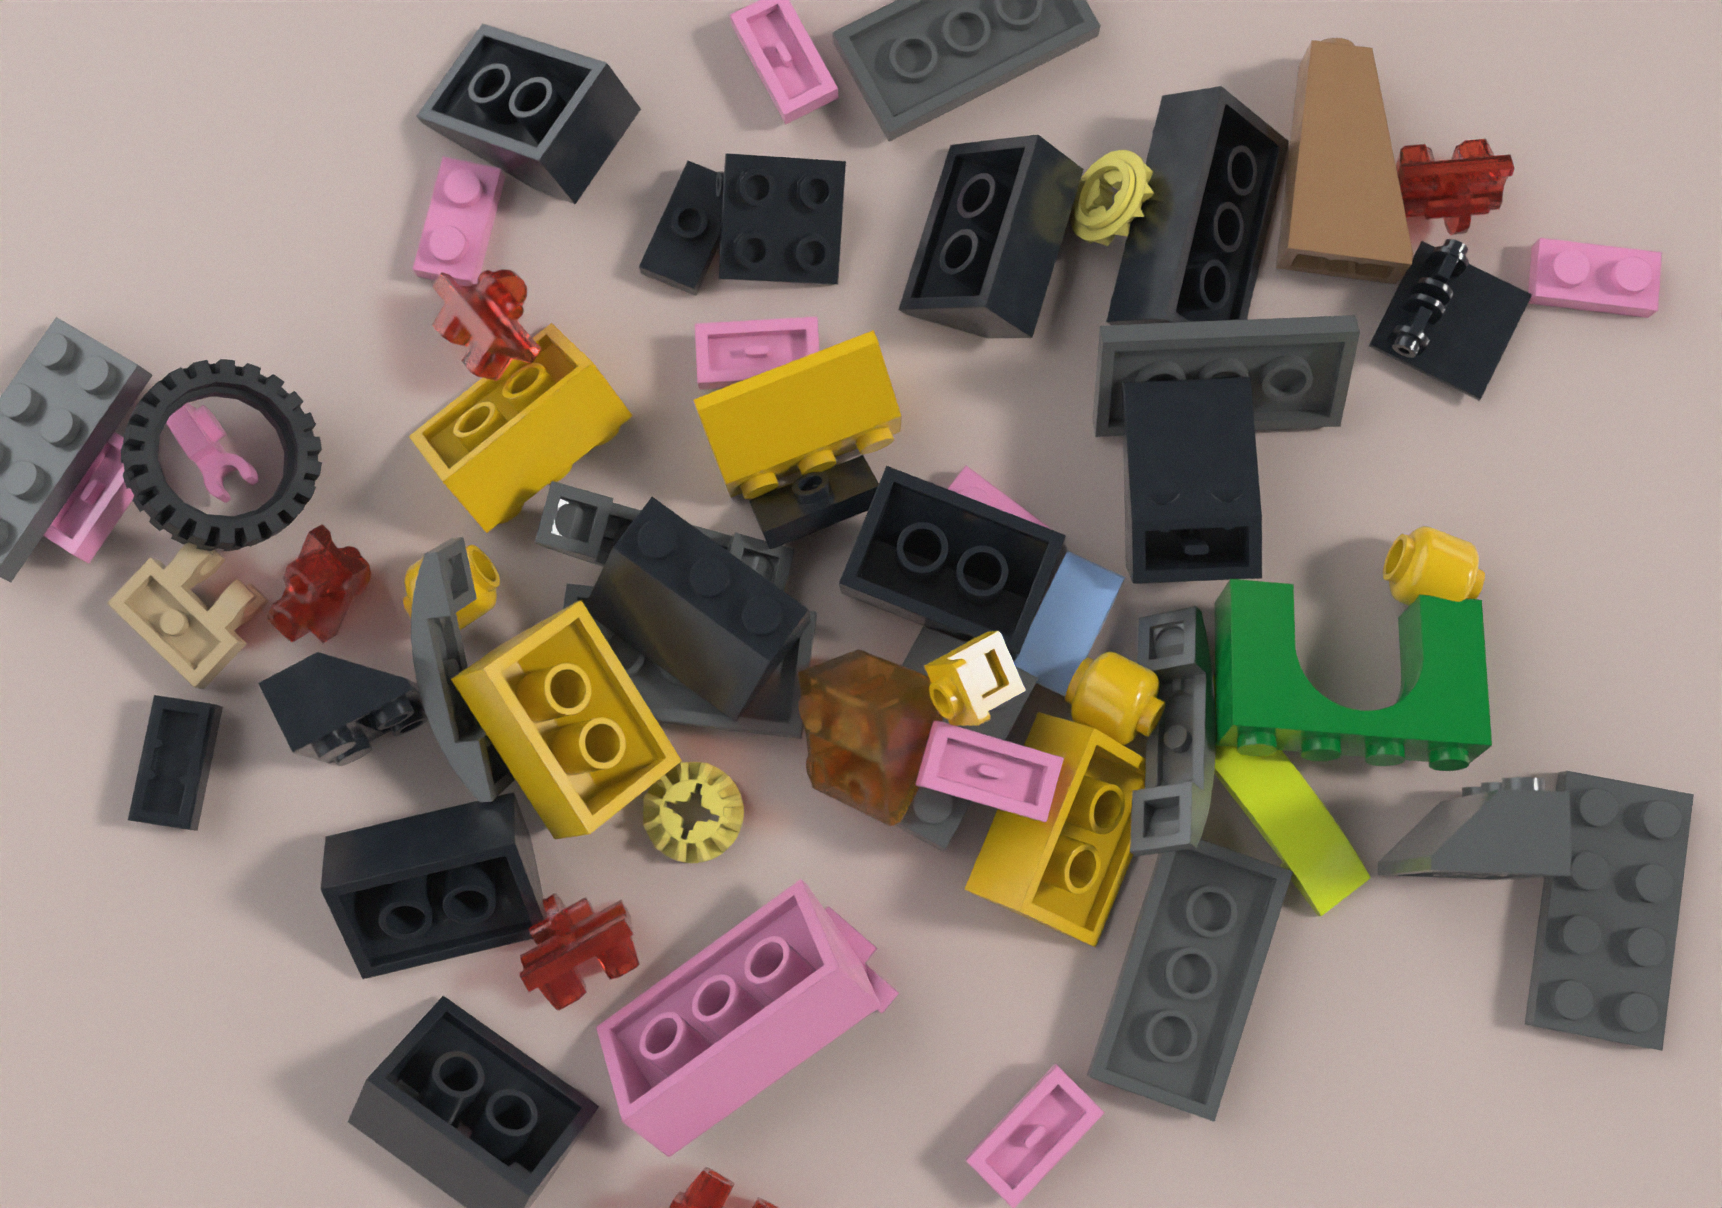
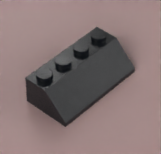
M1222 86L1162 96L1145 163L1153 171L1148 185L1154 194L1142 204L1141 210L1144 217H1135L1130 223V230L1125 241L1124 252L1106 320L1110 325L1247 320L1289 141Z

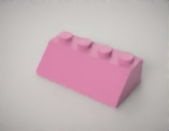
M800 879L606 1019L596 1029L622 1122L666 1156L670 1157L877 1010L881 1005L860 959L809 886Z

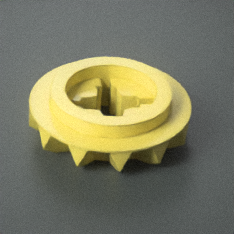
M1129 150L1113 151L1098 159L1084 173L1069 216L1073 231L1081 239L1089 244L1097 242L1108 246L1116 235L1128 237L1130 223L1135 217H1144L1141 210L1142 204L1154 194L1148 185L1153 171L1143 162L1140 156ZM1112 187H1114V188H1116L1117 190H1119V191L1115 194V196H1114V202H1115L1114 204H1113V197H1112V195L1114 194V192H1113V188H1112Z
M680 762L652 784L643 798V826L656 849L679 862L701 863L720 856L737 839L743 824L744 806L738 787L725 772L708 763ZM698 785H701V806L710 810L712 815L720 817L718 822L709 819L707 822L697 821L693 830H689L685 840L683 839L685 832L683 828L684 818L676 814L675 810L667 808L668 802L673 804L678 802L688 803L692 794H696Z

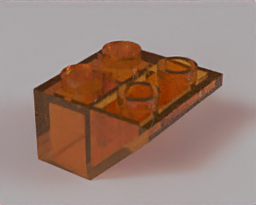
M856 649L798 672L801 694L799 713L805 727L808 751L806 771L812 788L890 827L901 822L920 787L916 785L933 721L943 722V716L938 712L930 697L929 687L932 683L929 677L861 649Z

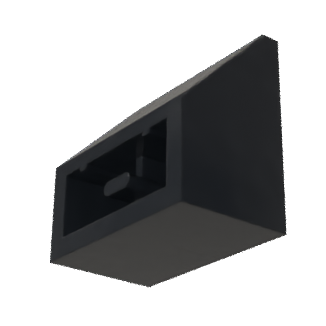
M316 652L258 683L292 753L329 764L335 761L337 766L349 764L367 755L372 750L369 742L390 731L393 732L394 736L403 735L428 721L417 683L401 676L320 652Z

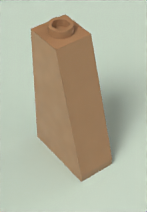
M1327 38L1322 41L1311 40L1298 68L1276 269L1396 285L1412 265L1413 250L1373 48L1355 46L1353 42L1343 38Z

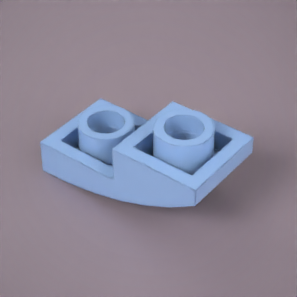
M1068 551L1039 607L1021 652L1014 661V665L1037 677L1036 683L1065 696L1074 673L1081 662L1088 657L1096 637L1100 634L1125 577Z

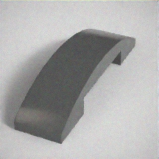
M551 481L534 543L604 567L612 548L641 510L613 503L614 498ZM693 525L783 591L785 590L795 549L785 546L769 549L767 542L736 532L730 536Z
M464 537L451 538L425 553L414 589L411 612L413 664L423 707L441 750L453 770L480 803L492 802L516 779L451 680L468 667L456 612L477 599Z
M1193 606L1139 618L1137 664L1153 671L1157 675L1159 680L1157 699L1165 702V709L1152 734L1146 737L1145 789L1132 791L1130 852L1135 856L1197 848L1208 816L1214 781L1216 753L1215 695L1210 651L1202 611Z

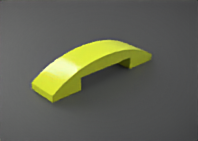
M1213 675L1216 713V680L1215 676ZM1216 745L1214 774L1280 858L1282 863L1279 866L1293 871L1291 876L1292 883L1318 916L1324 915L1371 878L1336 821L1282 750H1277L1274 754L1267 756H1247L1238 753L1237 747Z

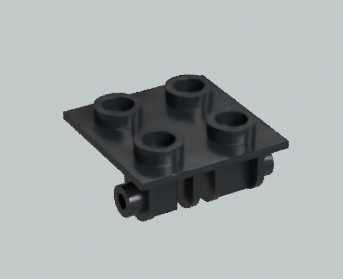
M725 153L724 172L718 171L716 177V194L723 197L719 279L838 284L846 161Z
M1446 239L1443 246L1437 247L1421 241L1412 258V265L1405 272L1369 347L1480 401L1532 294L1469 264V260L1466 257L1468 247L1458 240Z

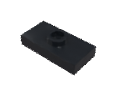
M687 161L639 265L641 274L692 295H697L721 242L723 197L716 194V177L718 172Z
M861 455L825 471L810 472L802 475L794 483L759 496L749 502L769 549H774L868 511L879 483L865 457Z
M154 695L128 816L129 821L198 831L223 706Z

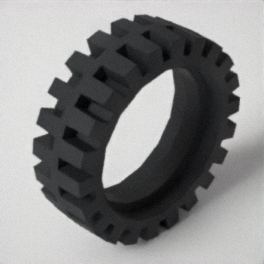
M220 359L213 364H209L208 360L193 362L184 369L180 367L158 381L141 398L129 418L121 448V463H124L123 478L126 488H131L134 495L132 501L140 512L144 510L151 518L149 523L159 531L166 530L172 534L171 539L181 544L189 542L197 545V549L207 551L214 549L233 551L247 546H254L275 536L290 525L304 510L303 508L313 496L316 489L314 485L320 476L322 462L318 461V454L322 451L320 437H314L313 428L316 426L311 412L307 414L303 412L300 406L304 401L295 391L291 394L282 388L284 381L274 374L270 377L260 374L261 367L250 363L243 367L235 366V360ZM211 396L237 399L260 411L276 429L284 451L283 477L273 497L260 508L237 516L206 514L184 503L166 483L158 461L159 437L168 418L186 403Z

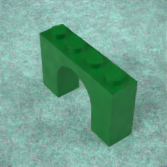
M1230 579L1215 601L1216 745L1237 747L1238 753L1247 756H1267L1274 754L1277 750L1301 752V757L1310 761H1331L1340 758L1341 755L1365 757V762L1374 766H1394L1402 764L1405 760L1429 762V768L1437 771L1465 769L1492 746L1482 600L1466 598L1463 601L1455 602L1431 595H1418L1416 600L1398 617L1401 686L1398 699L1394 705L1379 710H1356L1339 705L1322 695L1307 679L1296 653L1294 584Z

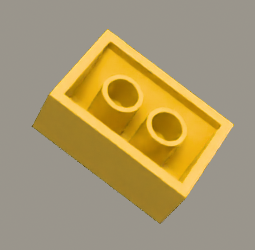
M551 323L408 437L441 481L483 530L488 533L498 524L506 523L516 517L522 510L524 503L545 486L550 485L551 481L559 482L570 472L572 465L591 449L613 439L619 432L621 425L633 415L595 364Z
M874 330L693 399L730 498L739 494H743L744 499L762 496L779 486L778 479L799 471L802 475L810 472L825 471L837 463L835 457L858 449L860 454L873 453L890 445L894 441L893 435L901 432L902 416Z
M582 600L569 605L502 643L451 679L554 839L591 834L682 761Z
M1038 712L1024 746L1064 758L1047 821H1038L997 809L964 890L1096 948L1133 857V854L1130 852L1132 791L1145 789L1146 759L1093 727Z

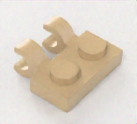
M188 542L178 551L174 559L167 566L160 560L150 557L107 604L194 688L205 689L247 644L234 630L254 618L269 600L252 584L245 585L237 579L225 589L216 603L209 608L191 589L212 576L226 559L215 549L212 551L197 549V545Z

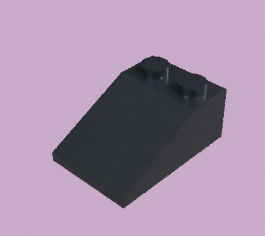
M482 23L416 117L427 127L495 167L501 168L502 171L529 187L576 205L641 108L607 62Z

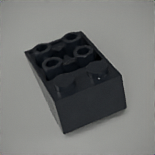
M1251 377L1122 382L1126 569L1132 583L1262 578V510Z

